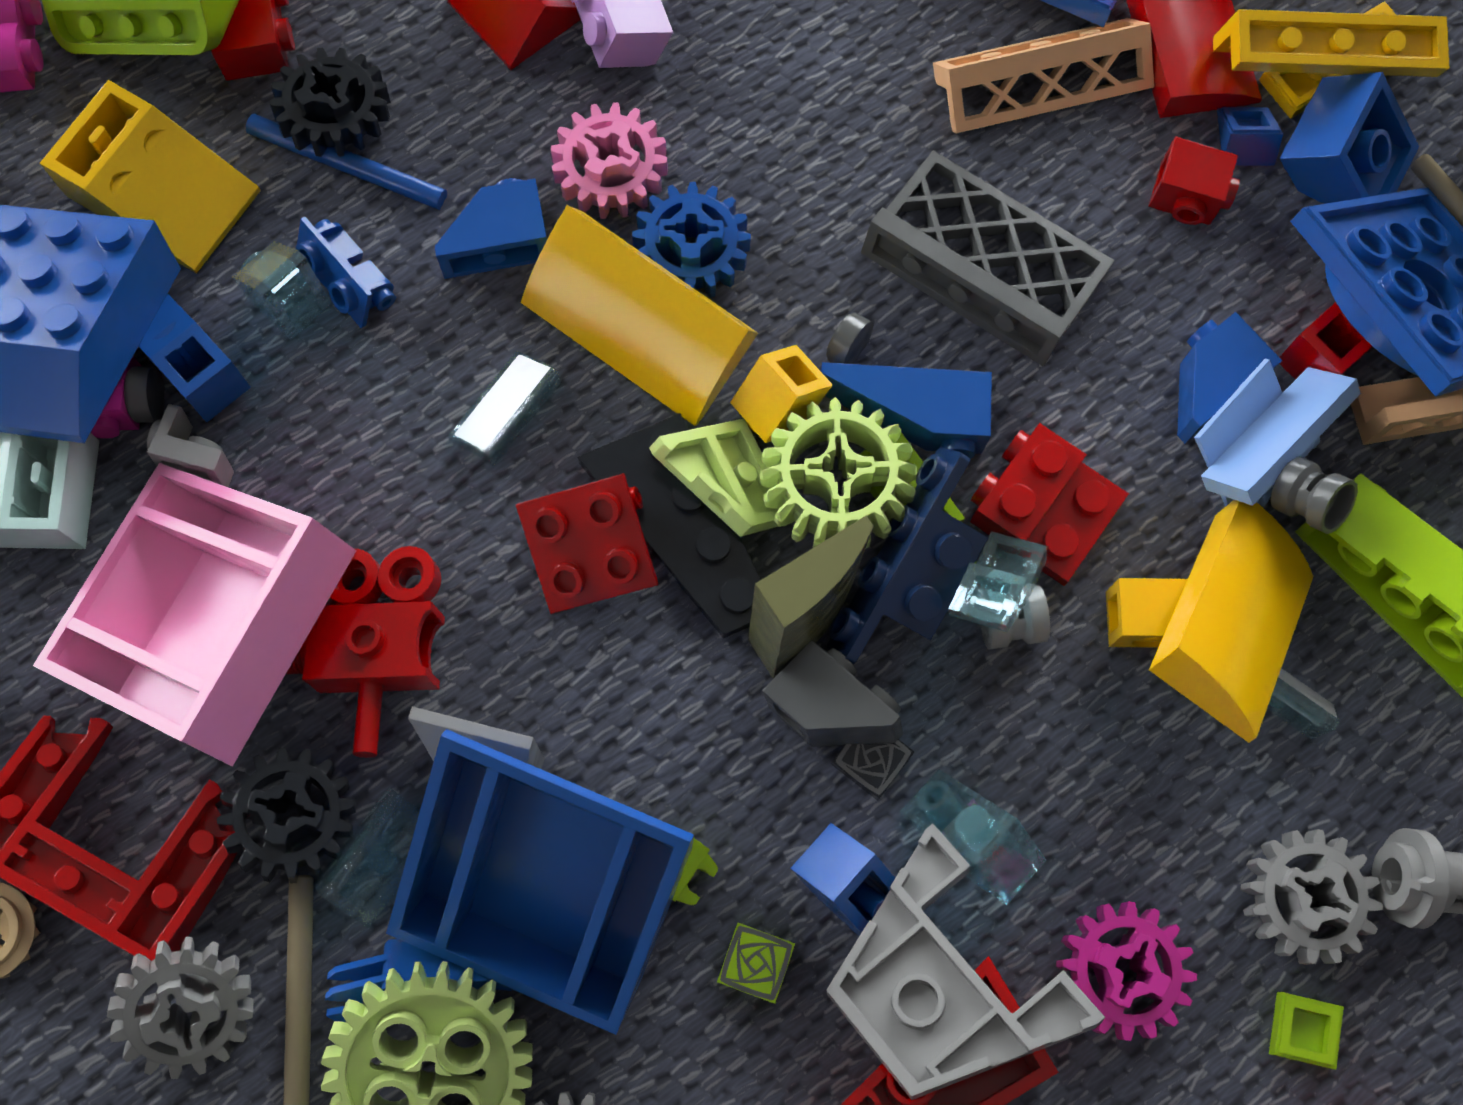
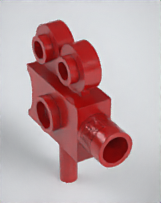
M405 546L392 551L384 558L381 565L366 551L355 549L357 550L330 596V599L337 605H325L286 673L303 674L302 680L319 693L358 692L352 752L357 757L371 758L377 756L383 691L439 690L440 681L433 675L431 669V648L436 632L445 624V616L431 600L439 591L441 572L438 565L426 551L414 546ZM414 575H421L420 582L415 587L406 588L409 578ZM358 576L365 577L364 583L358 589L349 590V585L354 578ZM383 592L393 603L375 602Z

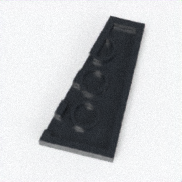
M681 413L577 457L579 464L594 481L624 473L628 487L636 486L639 489L643 507L636 510L647 547L669 570L680 587L723 639L750 627L755 583L761 579L741 537L658 461L649 449L659 436L688 430Z

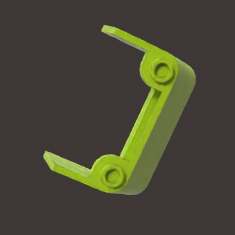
M41 0L52 35L63 49L73 54L198 55L213 50L220 44L239 0Z

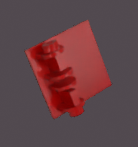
M624 473L515 504L550 614L658 585L636 510L643 507L642 497L636 486L628 487Z

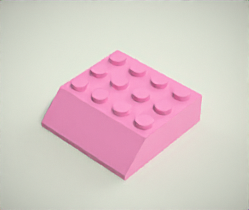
M159 463L33 666L233 767L357 550L309 516Z

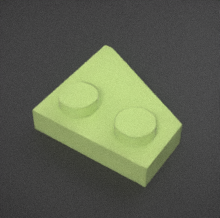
M744 418L659 436L649 447L652 455L740 537L778 527L775 523V514L779 508H767L765 506L764 494L770 488L760 485V472L769 467L762 462V452Z

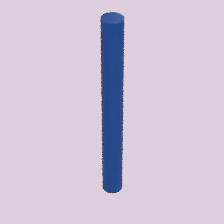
M257 114L250 115L247 120L246 133L435 209L440 210L447 197L446 189L345 150V155L341 157L337 155L334 147H327L322 157L315 155L312 144H309L300 151L295 148L292 137L283 138L277 122Z

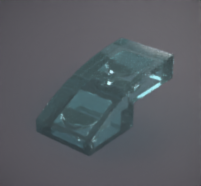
M991 531L977 564L970 562L949 607V616L1007 632L1020 615L1047 561V546Z

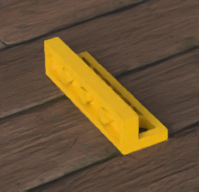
M1238 9L1213 36V52H1231L1232 71L1325 74L1383 72L1384 75L1439 77L1449 69L1447 16Z

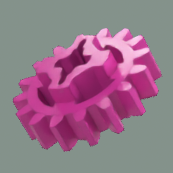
M1130 901L1121 903L1118 917L1110 904L1096 907L1098 922L1087 915L1079 916L1075 921L1083 934L1080 937L1074 935L1063 936L1061 942L1073 952L1071 958L1057 960L1056 967L1069 971L1074 983L1105 1016L1103 1022L1095 1029H1092V1031L1105 1034L1114 1024L1117 1039L1131 1041L1135 1026L1140 1035L1148 1039L1157 1037L1156 1020L1164 1026L1175 1027L1179 1022L1171 1010L1172 1006H1191L1193 1001L1187 994L1181 991L1182 983L1197 981V974L1189 970H1183L1181 963L1182 960L1187 959L1193 954L1192 948L1176 947L1173 943V940L1180 931L1178 925L1173 924L1159 928L1157 926L1160 916L1159 910L1155 908L1146 909L1139 918L1135 902ZM1115 928L1129 929L1127 934L1123 935L1118 945L1111 946L1108 943L1097 941L1102 935ZM1156 949L1161 957L1164 973L1161 972L1155 957ZM1131 959L1129 968L1137 973L1135 981H1123L1124 973L1116 968L1117 960ZM1088 966L1094 969L1100 986L1097 995L1089 981ZM1143 995L1154 1000L1151 1005L1142 1011L1123 1014L1125 1008L1131 1007L1136 997Z

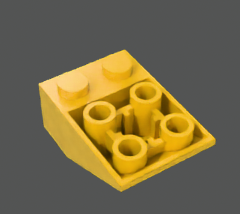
M110 80L103 85L40 162L41 166L68 198L95 214L154 220L177 262L196 274L261 191L258 185L156 107Z

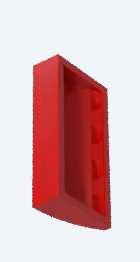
M1126 0L1131 19L1150 23L1154 73V88L1151 89L1160 118L1217 110L1222 107L1250 105L1262 101L1254 71H1232L1231 52H1213V36L1236 13L1232 0Z

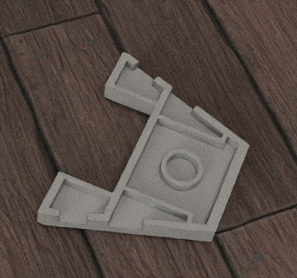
M934 824L925 829L918 841L917 848L905 867L901 868L891 884L890 891L873 919L867 923L826 990L829 998L911 1100L1095 1029L1105 1019V1016L1064 970L1014 1013L1009 1012L923 912L969 874L971 867Z

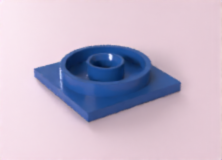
M1429 188L1303 207L1290 222L1325 263L1326 279L1332 296L1352 326L1389 360L1419 376L1435 397L1463 389V226Z

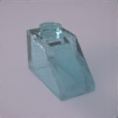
M273 241L263 251H258L249 256L243 263L241 270L232 277L246 299L290 341L297 337L331 306L306 257L298 250L277 241Z

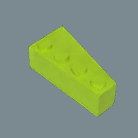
M1360 473L1353 479L1358 487L1356 502L1345 522L1336 531L1325 534L1304 522L1295 533L1463 698V550L1389 495L1381 486L1373 483Z

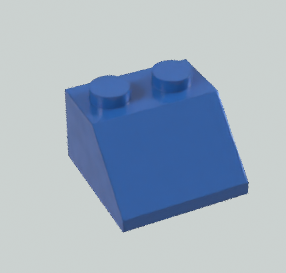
M1383 72L1323 77L1312 99L1307 104L1304 114L1289 142L1285 145L1280 161L1299 192L1326 204L1397 192L1419 145Z

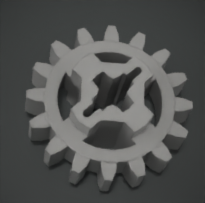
M1295 830L1282 834V844L1276 840H1271L1261 845L1267 860L1256 858L1249 860L1246 864L1257 875V879L1254 882L1241 884V891L1255 895L1256 903L1243 910L1244 915L1250 917L1260 916L1263 924L1258 928L1255 935L1258 939L1276 937L1278 939L1274 952L1280 957L1291 956L1297 950L1299 964H1316L1319 957L1324 964L1342 962L1341 950L1347 954L1360 953L1364 950L1356 936L1357 934H1376L1378 928L1366 917L1368 912L1383 910V903L1369 898L1368 889L1374 888L1380 882L1378 877L1362 876L1360 869L1367 861V857L1364 854L1351 857L1345 855L1347 839L1340 837L1332 839L1326 844L1323 830L1308 831L1304 839L1300 832ZM1297 856L1313 857L1311 863H1307L1303 871L1297 867L1289 868L1286 866L1290 860ZM1305 886H1314L1312 896L1305 892ZM1275 894L1277 896L1282 914H1280L1279 909L1277 907ZM1312 897L1319 901L1321 907H1310ZM1321 923L1333 925L1337 928L1331 934L1320 939L1309 937L1311 932L1318 931Z
M185 937L181 951L172 952L170 946L164 940L158 942L155 959L152 961L146 956L137 953L132 960V974L119 973L114 987V993L117 996L110 997L107 1017L115 1020L112 1022L109 1036L111 1042L127 1040L122 1058L129 1062L143 1055L146 1057L144 1073L148 1075L157 1070L160 1064L169 1065L171 1079H178L182 1072V1066L191 1063L199 1075L206 1073L207 1057L211 1055L226 1062L230 1058L231 1046L229 1040L244 1042L247 1037V1023L244 1020L253 1018L254 999L247 997L251 994L250 975L236 976L239 972L240 959L233 955L222 962L217 959L219 943L214 941L205 948L203 953L194 951L192 937ZM156 982L158 986L157 991L144 996L143 1004L137 1006L142 994ZM172 995H174L176 1003L171 1004ZM225 1010L222 1018L220 1019L221 1011ZM187 1012H192L191 1020L189 1019ZM220 1020L214 1028L206 1032L205 1029L209 1023Z

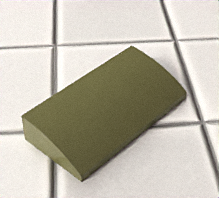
M864 516L755 583L748 641L772 678H775L811 640L817 643L842 609L874 527L867 516Z

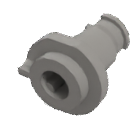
M1402 828L1392 833L1377 852L1372 866V877H1378L1380 884L1373 888L1374 895L1379 902L1383 903V911L1390 920L1409 928L1425 929L1432 926L1443 912L1463 914V853L1444 851L1437 838L1425 830Z

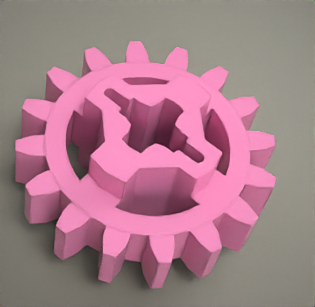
M613 102L610 112L602 114L597 104H592L591 117L587 119L574 112L571 115L573 129L559 127L557 130L559 144L551 145L550 150L554 164L552 165L554 181L556 184H561L562 196L565 201L577 197L578 208L584 213L592 205L598 206L601 219H606L610 208L616 207L623 218L628 217V204L635 202L642 209L648 207L646 191L660 194L662 191L661 176H666L668 173L667 157H665L666 141L664 137H657V124L655 121L651 120L641 125L639 109L634 108L627 116L621 115L619 103ZM635 144L642 150L645 162L640 160V152L633 149ZM575 159L580 161L581 167L585 168V175L583 177L574 167Z

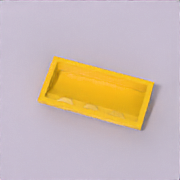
M566 205L551 231L531 272L521 300L524 306L677 414L681 413V416L694 426H697L758 335V332L583 211Z
M1233 500L1215 515L1149 668V671L1248 743L1258 736L1314 577L1307 560L1297 544L1279 522L1259 503L1256 502L1252 506Z

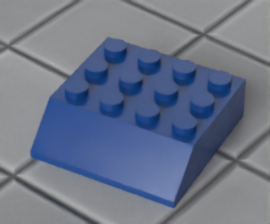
M0 205V432L85 444L181 270L154 220Z
M446 729L439 740L386 934L465 969L468 967L473 968V972L490 980L493 979L501 985L617 1035L639 987L692 850L694 834Z

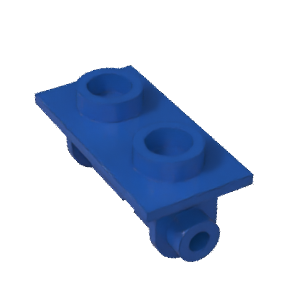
M306 217L300 219L298 241L295 248L300 266L307 274L315 275L329 291L330 298L335 307L341 313H348L362 329L367 324L369 309L376 306L379 311H383L395 302L396 296L393 294V284L371 260L354 267L351 265L362 259L363 251L339 223H331L328 219H323L313 226Z

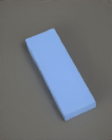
M1307 367L1201 475L1206 490L1253 506L1275 483L1282 469L1291 460L1300 457L1361 394L1357 379Z

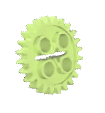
M419 961L414 964L411 980L405 982L401 975L394 968L388 970L385 991L371 981L366 982L361 994L364 1004L348 999L342 1012L346 1022L334 1021L328 1039L335 1045L326 1047L321 1061L322 1065L331 1068V1070L324 1075L321 1091L336 1093L331 1098L329 1105H446L442 1102V1097L454 1093L465 1095L471 1101L468 1105H525L526 1094L520 1089L529 1088L532 1085V1069L525 1066V1064L533 1061L532 1043L519 1042L527 1035L526 1019L508 1021L514 1013L515 1001L510 997L494 1004L496 981L493 979L485 983L478 990L472 987L473 968L468 967L459 980L456 981L450 979L448 962L442 961L436 977H427L425 969ZM393 1024H405L410 1026L417 1035L410 1040L399 1041L393 1039L387 1033L386 1028ZM459 1031H469L475 1033L481 1041L473 1047L463 1048L455 1045L450 1037ZM377 1057L382 1063L375 1065L371 1060ZM422 1062H434L435 1072L423 1071ZM483 1069L486 1073L478 1076L475 1071ZM393 1086L401 1089L407 1097L400 1101H388L383 1099L377 1090Z

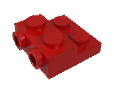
M1039 423L1031 435L1020 430L1001 457L1010 463L1001 477L997 478L989 473L976 490L970 501L979 507L970 522L1065 586L1129 493L1084 464L1082 461L1086 457V453Z

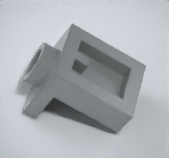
M168 404L162 419H158L152 424L147 437V453L156 467L159 463L229 487L234 470L223 449L215 442L206 438L190 436L193 426L182 407Z

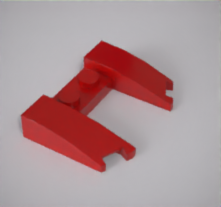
M43 715L0 771V879L15 886L132 956L140 953L151 961L154 960L157 943L163 940L170 946L172 952L179 951L185 937H188L238 853L228 854L223 844V841L235 833V831H222L217 824V817L221 816L215 804L221 800L220 796L223 791L216 782L208 780L140 879L137 880L49 829L96 758L113 726L102 718H90L87 734L55 733V719L52 716Z

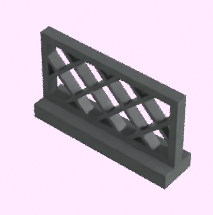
M934 150L886 209L882 207L872 219L861 250V254L1041 366L1045 365L1066 331L1115 261ZM935 171L953 183L955 193L931 195L927 179ZM988 203L997 209L1000 220L976 223L971 205ZM959 207L964 224L940 226L935 209ZM923 210L928 228L917 229L898 216L901 212ZM1032 230L1042 236L1045 249L1022 251L1017 232ZM1004 234L1009 252L986 254L980 236ZM968 238L974 256L963 257L946 247L944 240ZM1078 258L1095 270L1090 277L1068 279L1062 260ZM1050 262L1055 281L1032 283L1026 264ZM1014 266L1019 284L1008 285L992 275L990 268ZM1073 292H1079L1076 298H1074ZM1060 294L1065 314L1060 317L1038 303L1037 296Z

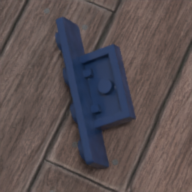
M940 447L935 454L930 455L923 462L916 476L917 486L914 499L911 503L909 502L904 505L905 516L903 521L899 522L891 518L889 522L891 532L888 534V538L879 554L871 558L863 567L858 579L859 589L849 607L842 609L832 622L827 649L835 648L845 656V659H848L854 665L883 614L931 641L989 539L942 511L970 462L969 457L961 452Z

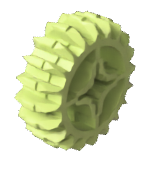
M835 397L830 401L829 412L822 413L819 406L812 401L807 406V420L791 412L787 417L789 431L775 428L771 434V442L775 447L763 450L762 462L769 468L760 472V485L770 488L764 494V504L767 508H779L775 514V523L778 527L796 522L792 530V539L795 542L804 539L809 532L814 534V548L824 542L826 538L829 539L864 516H867L873 524L872 532L878 537L885 539L891 532L889 523L891 518L902 522L905 516L903 504L911 503L914 499L916 490L909 482L916 479L917 466L906 462L911 458L913 452L911 443H896L901 434L899 424L881 428L884 413H882L881 409L873 412L869 418L862 416L863 404L860 400L852 404L851 412L840 411L841 404ZM827 441V449L822 455L814 458H805L804 464H794L796 459L806 449L817 443ZM848 441L863 447L873 456H862L853 452L849 447ZM835 456L838 457L839 470H842V476L846 479L843 482L841 496L838 494V482H835L834 475L830 472V470H833ZM885 486L882 493L871 504L860 510L849 512L850 499L856 494L870 492L871 487ZM796 489H803L804 494L817 495L823 498L828 504L829 512L818 509L808 503ZM870 535V538H869V540H868V543H867L866 548H868V547L870 546L871 535Z

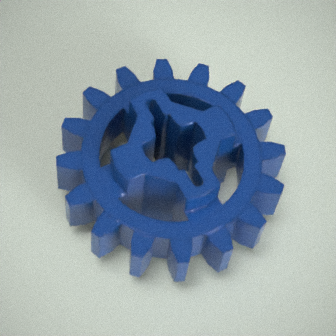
M696 182L689 183L687 193L680 194L674 185L668 186V199L665 201L655 195L649 197L651 213L638 211L636 215L638 230L632 231L633 247L695 290L704 288L710 298L716 295V282L720 281L728 287L733 286L734 270H745L747 254L744 252L750 251L751 234L745 232L747 231L748 220L746 214L734 215L736 212V200L730 197L723 202H719L718 187L712 186L705 195L698 194ZM687 238H697V242L687 243ZM667 260H671L677 266L669 263Z

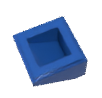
M1268 107L1218 108L1217 116L1221 150L1238 155L1237 166H1274L1283 138V132Z

